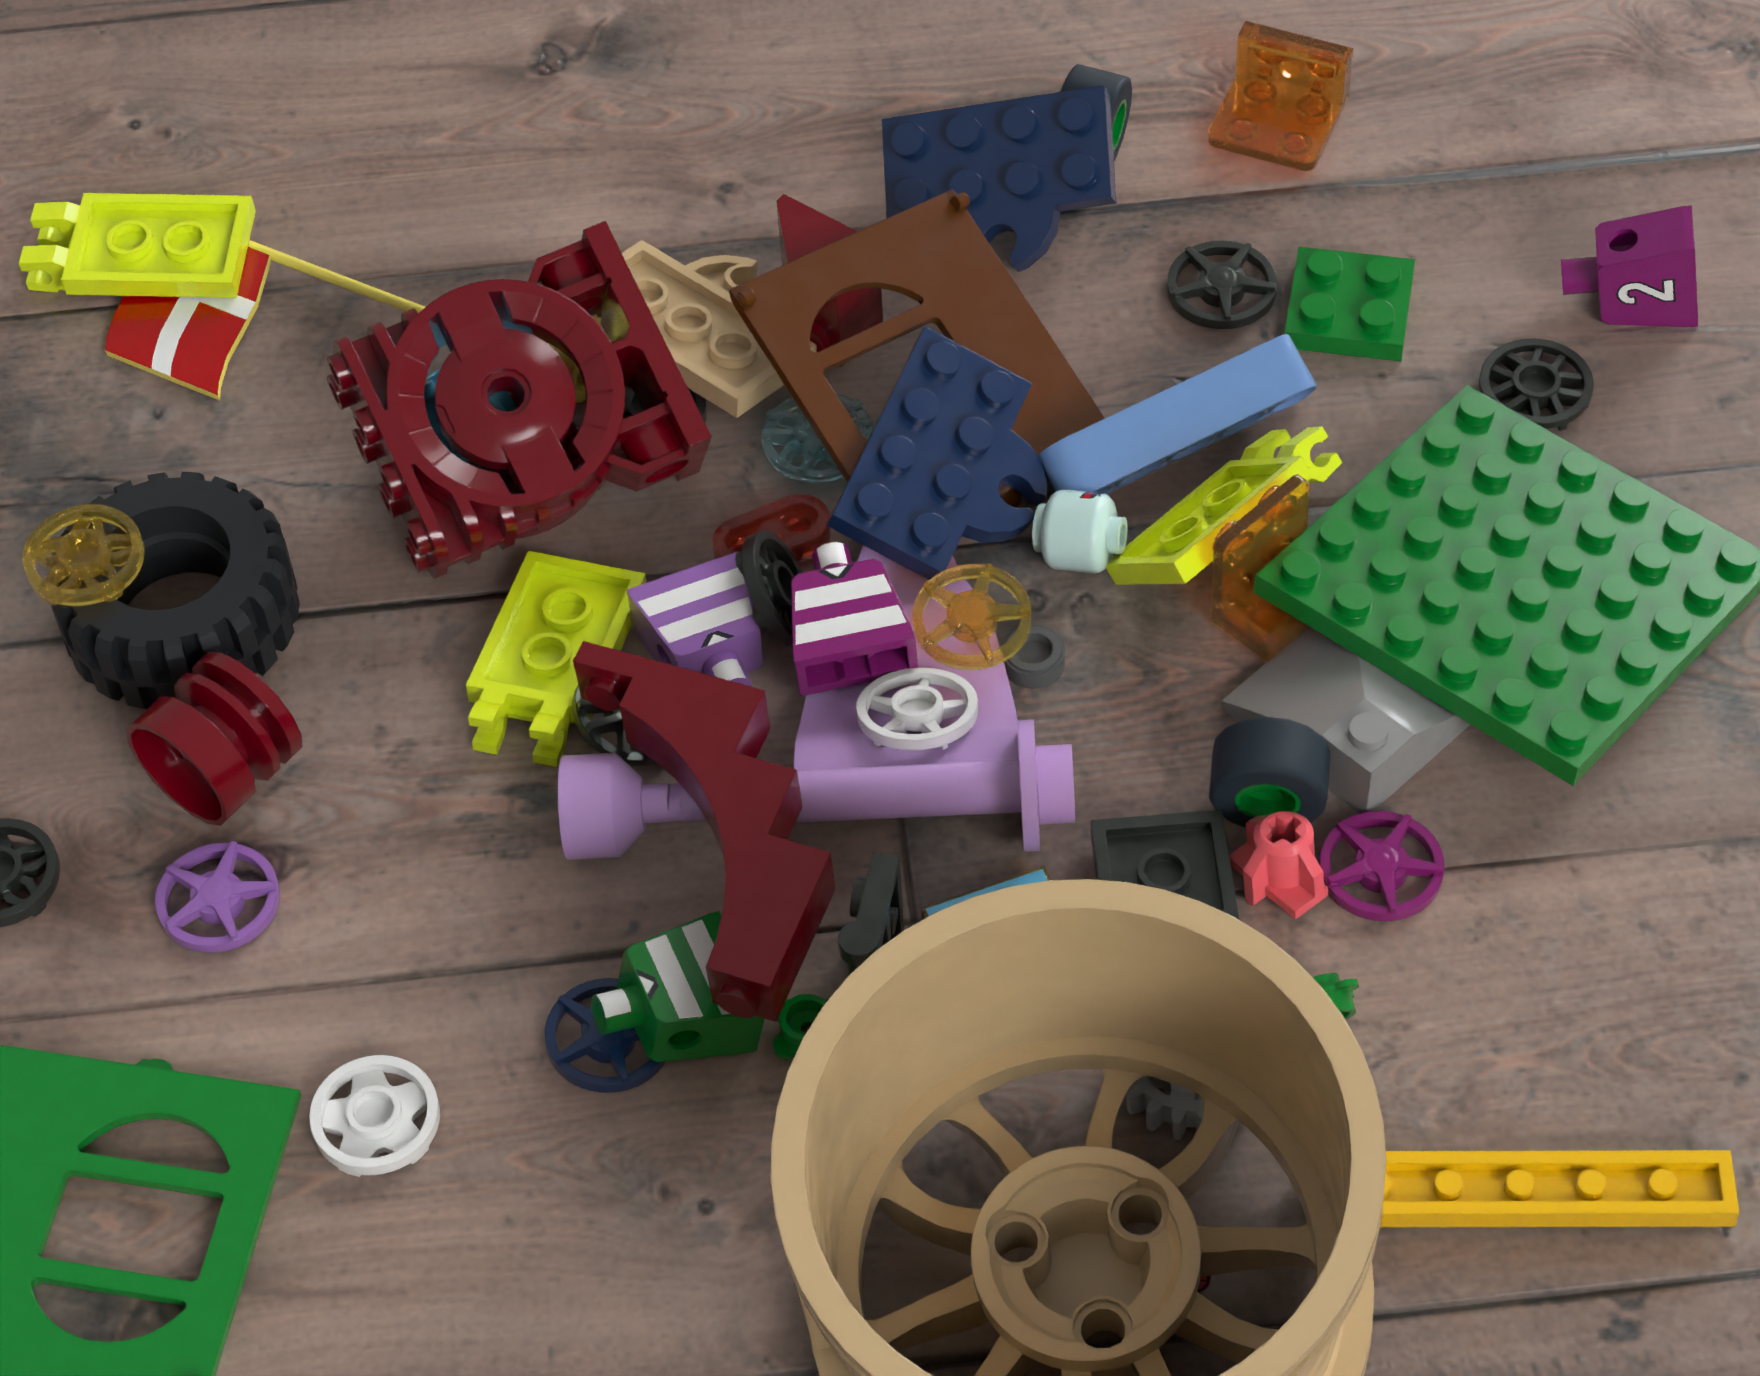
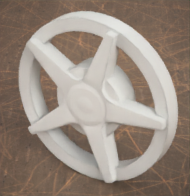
M922 667L902 669L877 678L863 689L856 704L857 720L862 732L873 740L874 745L877 747L883 745L900 750H926L940 747L944 750L948 748L949 743L965 735L975 724L978 717L977 693L973 686L963 677L946 670ZM909 684H919L915 686L905 687L897 691L892 698L880 696L883 693L900 686ZM930 684L952 689L964 699L943 701L941 693L930 687ZM868 709L892 717V720L883 727H880L871 720L867 713ZM962 715L951 725L940 728L939 724L943 719ZM908 731L922 732L921 734H904Z

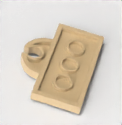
M643 240L622 252L670 353L690 390L738 418L784 385L735 309L729 294L730 289L757 277L758 261L747 257L719 255L703 257L683 265ZM593 315L592 317L601 326V317L598 318L597 315ZM810 341L811 351L816 352L817 344Z

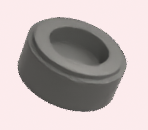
M1027 625L1012 631L1002 645V657L1008 679L1016 685L1032 689L1046 687L1057 681L1065 668V645L1062 638L1052 629L1040 625Z

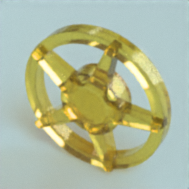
M986 563V565H959L938 573L923 584L913 606V627L920 646L934 660L956 669L980 670L1003 663L1020 650L1031 630V603L1024 587L1012 575L993 567L989 563ZM978 579L972 590L959 594L943 588L956 581ZM990 581L1006 588L1016 598L1019 605L995 603L987 594ZM933 598L947 608V619L927 634L923 625V614L928 602ZM1021 619L1014 636L1006 644L992 651L989 637L995 632L998 621ZM953 635L962 642L977 643L982 654H956L940 647L937 643Z

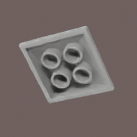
M1309 626L1221 701V709L1238 722L1244 719L1260 717L1290 719L1307 725L1320 734L1330 750L1328 790L1359 814L1377 809L1471 725Z

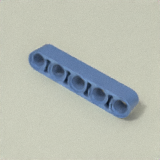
M1284 334L1073 433L1046 448L1038 457L1043 463L1045 475L1054 492L1065 489L1108 495L1296 404L1313 393L1318 385L1289 334Z

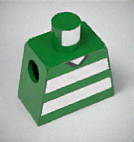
M712 912L635 943L624 951L617 983L618 989L595 994L592 997L594 1021L602 1035L634 1027L647 1057L656 1062L745 1054L757 1051L765 1019L758 1016L740 1018L726 1012L719 1005L712 1002L705 967L717 938L721 921L720 912Z

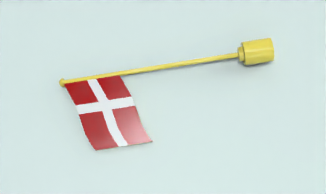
M249 240L237 298L124 296L113 315L106 337L105 352L111 358L220 401L221 386L228 363L258 308L271 261L402 311L414 308L419 313L425 306ZM552 346L559 353L571 374L576 391V402L585 401V387L578 367L568 356Z

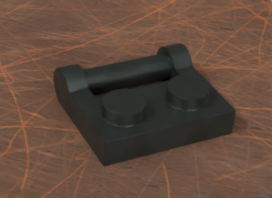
M873 852L867 878L858 876L855 878L850 901V916L855 917L856 921L847 923L838 934L839 953L841 958L847 963L848 976L876 950L904 931L900 856Z

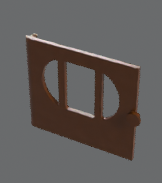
M954 189L949 190L729 290L735 309L846 481H848L868 439L862 435L823 373L929 323L936 324L945 337L1032 383L1011 430L1028 442L1037 456L1057 441L1105 419L968 212L967 208L970 204V199L965 192L956 194ZM862 288H880L901 293L920 304L822 351L813 352L810 349L811 328L816 315L825 304L843 293ZM999 487V494L1002 500L1009 506L1018 508L1022 500L1021 493L1012 487Z

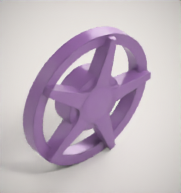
M235 841L204 845L182 855L166 867V871L159 881L155 894L156 912L166 934L173 941L187 949L206 953L229 951L241 947L258 937L273 920L280 902V887L270 862L256 850L237 844ZM222 858L214 871H209L203 875L188 871L202 862ZM236 859L255 866L261 871L267 881H240L233 874ZM178 882L190 890V901L170 918L167 908L168 898L174 884ZM267 895L266 902L257 917L248 925L236 931L233 919L244 909L246 899ZM199 918L208 924H222L228 935L201 937L189 934L180 928Z

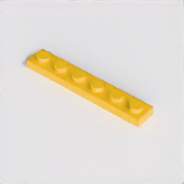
M1731 1150L1386 1151L1384 1201L1380 1227H1735L1739 1216V1206Z

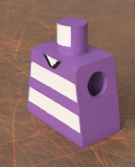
M738 552L627 589L632 628L655 661L752 687V682L747 673L757 670L762 666L763 654L760 629L752 617L753 602L745 578L736 566L735 557Z

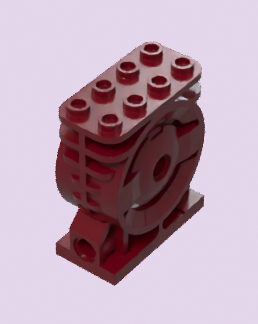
M606 221L584 229L580 241L537 258L528 282L495 279L474 282L458 287L432 301L419 313L414 308L403 312L401 322L385 328L381 322H377L368 326L367 336L351 342L347 336L334 340L333 354L327 356V362L332 373L327 376L331 393L341 410L350 407L357 428L353 429L352 433L363 460L366 464L376 461L383 480L382 483L378 484V489L388 513L392 518L401 515L405 522L409 537L404 538V544L411 562L418 573L427 569L434 579L447 574L448 567L463 560L467 564L480 560L482 552L499 545L503 550L514 545L515 539L534 536L564 523L589 502L605 481L637 492L674 475L677 481H680L698 473L712 438ZM593 315H597L598 318L601 317V326L592 317ZM447 344L451 353L444 361L437 377L434 406L437 422L444 437L459 454L471 462L491 469L508 470L519 494H510L499 473L477 468L458 458L450 452L434 432L425 408L424 388L431 365L439 354V348ZM552 346L559 349L576 364L585 387V416L578 434L572 441V447L583 465L575 472L561 443L565 439L573 420L576 391L566 364ZM624 385L632 387L643 410L623 419L625 407ZM496 392H510L519 399L521 405L513 411H500L492 406L489 402V397Z

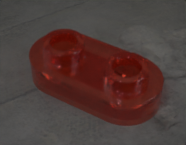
M795 494L723 522L714 532L712 538L714 559L742 551L745 539L762 530H770L777 534L790 548L797 561L809 557L818 547L827 544L830 540L831 528L826 526L830 518L829 510L820 499L814 496Z

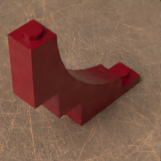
M583 641L573 660L581 699L587 700L604 710L614 711L620 709L627 743L653 759L677 780L695 801L709 823L723 854L726 875L724 907L717 938L705 967L712 1002L719 1005L726 1012L740 1018L758 1016L777 1022L836 890L831 852L788 840L803 808L797 770L756 759L771 728L765 690Z

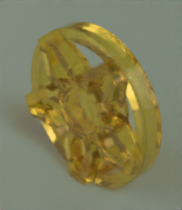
M84 504L60 510L38 524L25 543L22 561L30 585L47 603L51 605L85 606L102 601L110 603L123 595L122 591L138 575L144 561L145 550L140 531L127 514L106 505ZM91 522L93 523L94 529H88ZM102 522L113 524L127 534H109L105 536ZM74 524L71 531L65 536L49 538L60 529ZM115 549H122V550L117 551V552H111V551H113V550H115ZM48 552H56V555L48 554ZM36 562L50 569L45 580L36 572ZM122 565H124L123 568L117 573L115 566L121 567ZM102 574L109 578V580L99 583L94 577ZM67 576L70 577L69 580L57 587L61 580ZM82 580H84L87 588L79 589Z

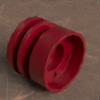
M208 652L192 668V673H185L174 685L175 698L166 696L158 698L127 728L126 734L128 744L138 763L152 781L172 801L203 822L221 826L256 792L255 779L268 781L281 768L280 763L286 764L303 745L302 734L293 715L279 696L258 675L241 662L223 653Z

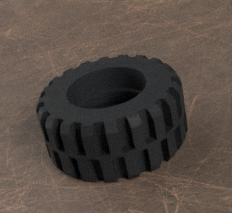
M182 471L181 477L168 478L167 474L163 472L147 475L148 481L132 485L131 480L115 486V494L106 499L98 496L83 509L85 516L81 520L76 517L72 519L61 534L63 543H57L52 551L48 563L51 572L46 579L47 594L68 655L72 658L75 668L86 682L95 684L98 692L112 700L119 701L124 696L128 706L147 710L161 696L175 698L174 685L185 673H192V668L208 652L223 653L241 662L255 674L259 673L263 676L277 662L276 650L283 652L294 634L293 624L299 617L300 606L297 594L298 586L280 524L273 512L265 509L263 501L246 489H241L238 492L235 483L214 476L212 481H206L204 475L197 472ZM200 572L221 577L207 593L179 607L164 610H145L128 606L131 600L145 587L171 575Z

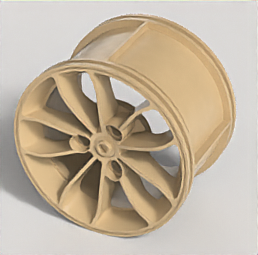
M1094 879L1042 881L1010 886L974 896L942 909L912 925L870 955L844 980L824 1004L803 1037L787 1072L777 1105L771 1142V1186L775 1217L790 1272L796 1283L806 1319L819 1376H933L897 1351L987 1323H991L1000 1336L974 1376H1023L1034 1361L1062 1369L1061 1376H1171L1159 1347L1173 1334L1237 1364L1218 1376H1365L1371 1347L1375 1294L1372 1259L1382 1220L1386 1172V1148L1382 1113L1376 1086L1363 1051L1345 1018L1314 978L1293 957L1268 937L1234 916L1201 901L1164 889L1129 882ZM1065 1069H1103L1104 1079L1089 1124L1085 1146L1060 1148L1032 1158L1022 1145L979 1101V1095L1010 1081L1035 1074ZM1147 1075L1180 1085L1201 1095L1204 1103L1203 1118L1193 1139L1177 1157L1160 1169L1132 1154L1112 1149L1113 1129L1121 1104L1133 1083ZM941 1120H945L975 1140L986 1150L1005 1175V1178L988 1196L981 1209L949 1205L932 1198L915 1186L903 1170L902 1160ZM1240 1121L1264 1144L1284 1170L1300 1199L1308 1223L1299 1227L1197 1226L1187 1200L1203 1186L1219 1167L1231 1145ZM876 1206L909 1233L934 1244L970 1255L973 1274L881 1318L864 1320L861 1298V1268L865 1240ZM1132 1222H1147L1156 1225L1157 1228L1148 1234L1137 1235L1130 1233L1123 1226ZM1018 1247H1030L1035 1250L1031 1257L1021 1262H1010L1001 1257L1007 1251ZM1278 1266L1316 1268L1317 1282L1296 1312L1279 1330L1259 1327L1238 1319L1197 1292L1200 1277ZM1109 1330L1117 1333L1123 1339L1121 1343L1110 1348H1095L1085 1343L1092 1334L1098 1331Z

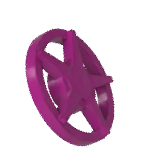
M1388 811L1363 812L1339 821L1324 840L1320 853L1319 865L1324 872V884L1328 887V895L1346 911L1368 920L1395 921L1421 912L1437 896L1444 876V855L1433 834L1422 824L1412 819V816ZM1375 826L1394 828L1386 839L1376 838L1370 840L1356 831ZM1406 833L1417 839L1425 847L1432 862L1408 856L1406 850L1401 846ZM1344 839L1357 852L1355 863L1332 874L1330 867L1331 854L1336 845ZM1407 875L1432 877L1429 885L1421 894L1412 900L1396 905L1395 890L1404 884ZM1358 881L1364 888L1372 892L1382 893L1386 906L1360 901L1348 894L1341 886Z

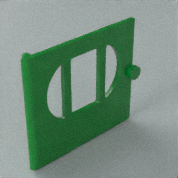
M1 1045L0 1376H215L302 1097L300 1090L174 1071L171 1064L162 1059H141L136 1065ZM152 1119L172 1120L192 1126L209 1136L224 1153L230 1169L228 1172L221 1174L81 1151L102 1134L124 1124ZM77 1176L223 1199L198 1279L186 1281L42 1258L69 1178ZM43 1283L186 1306V1308L164 1326L143 1336L123 1341H93L72 1335L53 1323L40 1308L34 1288L36 1285Z

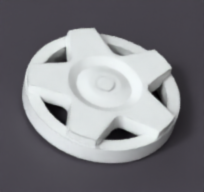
M366 1056L342 1065L322 1082L311 1103L309 1114L310 1127L319 1151L330 1163L338 1167L340 1171L357 1177L361 1175H380L393 1172L410 1163L414 1164L429 1150V1145L437 1132L440 1121V1106L434 1085L426 1073L418 1066L394 1056ZM383 1072L398 1074L411 1080V1082L391 1086ZM352 1080L351 1094L348 1097L330 1100L339 1088ZM427 1110L425 1121L419 1130L413 1121ZM324 1132L343 1137L340 1149H337L330 1143ZM380 1153H389L388 1155L377 1157Z

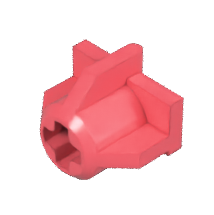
M1277 811L1268 815L1256 816L1246 823L1247 842L1229 854L1231 867L1243 876L1245 900L1250 906L1256 905L1267 896L1296 920L1328 896V887L1324 884V872L1315 858L1314 830L1308 819L1295 812Z

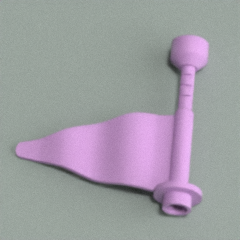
M863 545L858 562L869 559L882 562L912 625L916 639L918 668L942 669L955 673L967 680L977 693L978 717L973 727L965 735L949 743L948 748L944 750L940 747L926 750H900L883 745L875 746L874 741L868 738L859 727L856 710L857 700L863 689L871 682L806 695L794 750V769L798 773L803 806L796 823L1022 812L1024 852L1040 851L1039 825L1075 823L1072 744L1035 746L1034 719H1017L1004 660L991 618L985 605L963 576L953 555L945 573L936 584ZM909 684L891 689L880 696L892 698L897 691L905 687L915 686L919 684ZM930 684V687L941 693L943 701L964 699L952 689ZM868 709L869 717L880 727H883L892 720V717ZM962 715L943 719L939 724L940 728L951 725ZM908 731L904 734H921L922 732ZM616 753L561 756L558 772V814L562 848L567 860L620 858L645 831L646 823L706 820L695 801L680 784H644V779Z

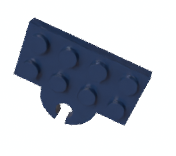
M1104 85L882 119L887 218L949 190L954 189L956 194L965 192L970 199L967 210L989 244L1001 232L1011 231L1016 234V245L1009 256L1012 266L1017 272L1029 268L1047 253L1057 235L1061 211L1117 204L1110 92Z
M925 326L909 354L826 526L936 584L945 573L961 536L981 543L1004 542L1023 533L1033 522L1035 512L1029 507L1015 508L1006 504L999 494V487L1008 486L1016 489L1027 503L1038 506L1047 496V481L1043 463L1031 445L1011 430L1032 383Z

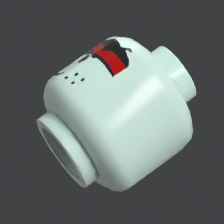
M1059 490L1051 495L1047 503H1040L1036 509L1032 527L1033 548L1036 552L1042 553L1044 561L1052 569L1093 574L1100 573L1106 569L1107 563L1113 557V554H1122L1124 552L1128 532L1127 520L1125 517H1117L1115 503L1107 494Z

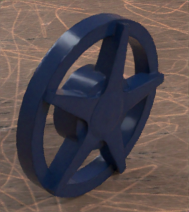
M618 978L595 979L570 989L558 998L546 1021L545 1044L553 1067L563 1078L582 1089L602 1093L629 1090L652 1078L666 1062H656L649 1059L640 1068L627 1073L625 1058L633 1051L636 1041H640L635 1028L602 1035L595 1024L592 1009L578 1003L595 994L618 989ZM568 1013L582 1025L581 1037L560 1052L556 1043V1032L561 1019ZM588 1055L598 1062L612 1063L618 1076L602 1077L590 1075L573 1067L570 1062Z

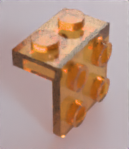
M1245 21L1238 34L1236 76L1209 128V144L1215 148L1302 171L1314 169L1349 98L1353 48Z
M1299 474L1293 475L1281 486L1275 485L1268 489L1261 497L1258 505L1240 520L1227 523L1215 537L1212 547V622L1267 662L1309 628L1308 625L1253 593L1256 574L1307 529L1309 481Z

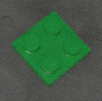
M1299 246L1284 334H1289L1297 350L1401 362L1415 259Z

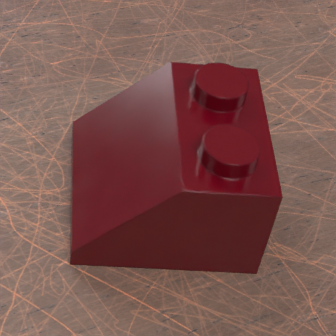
M785 194L776 201L782 266L858 232ZM880 288L856 289L843 293L825 304L816 315L811 328L810 341L817 344L816 352L882 323V290Z

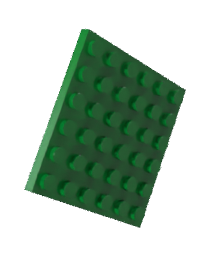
M1466 385L1262 568L1255 576L1253 593L1574 786L1760 593V549Z

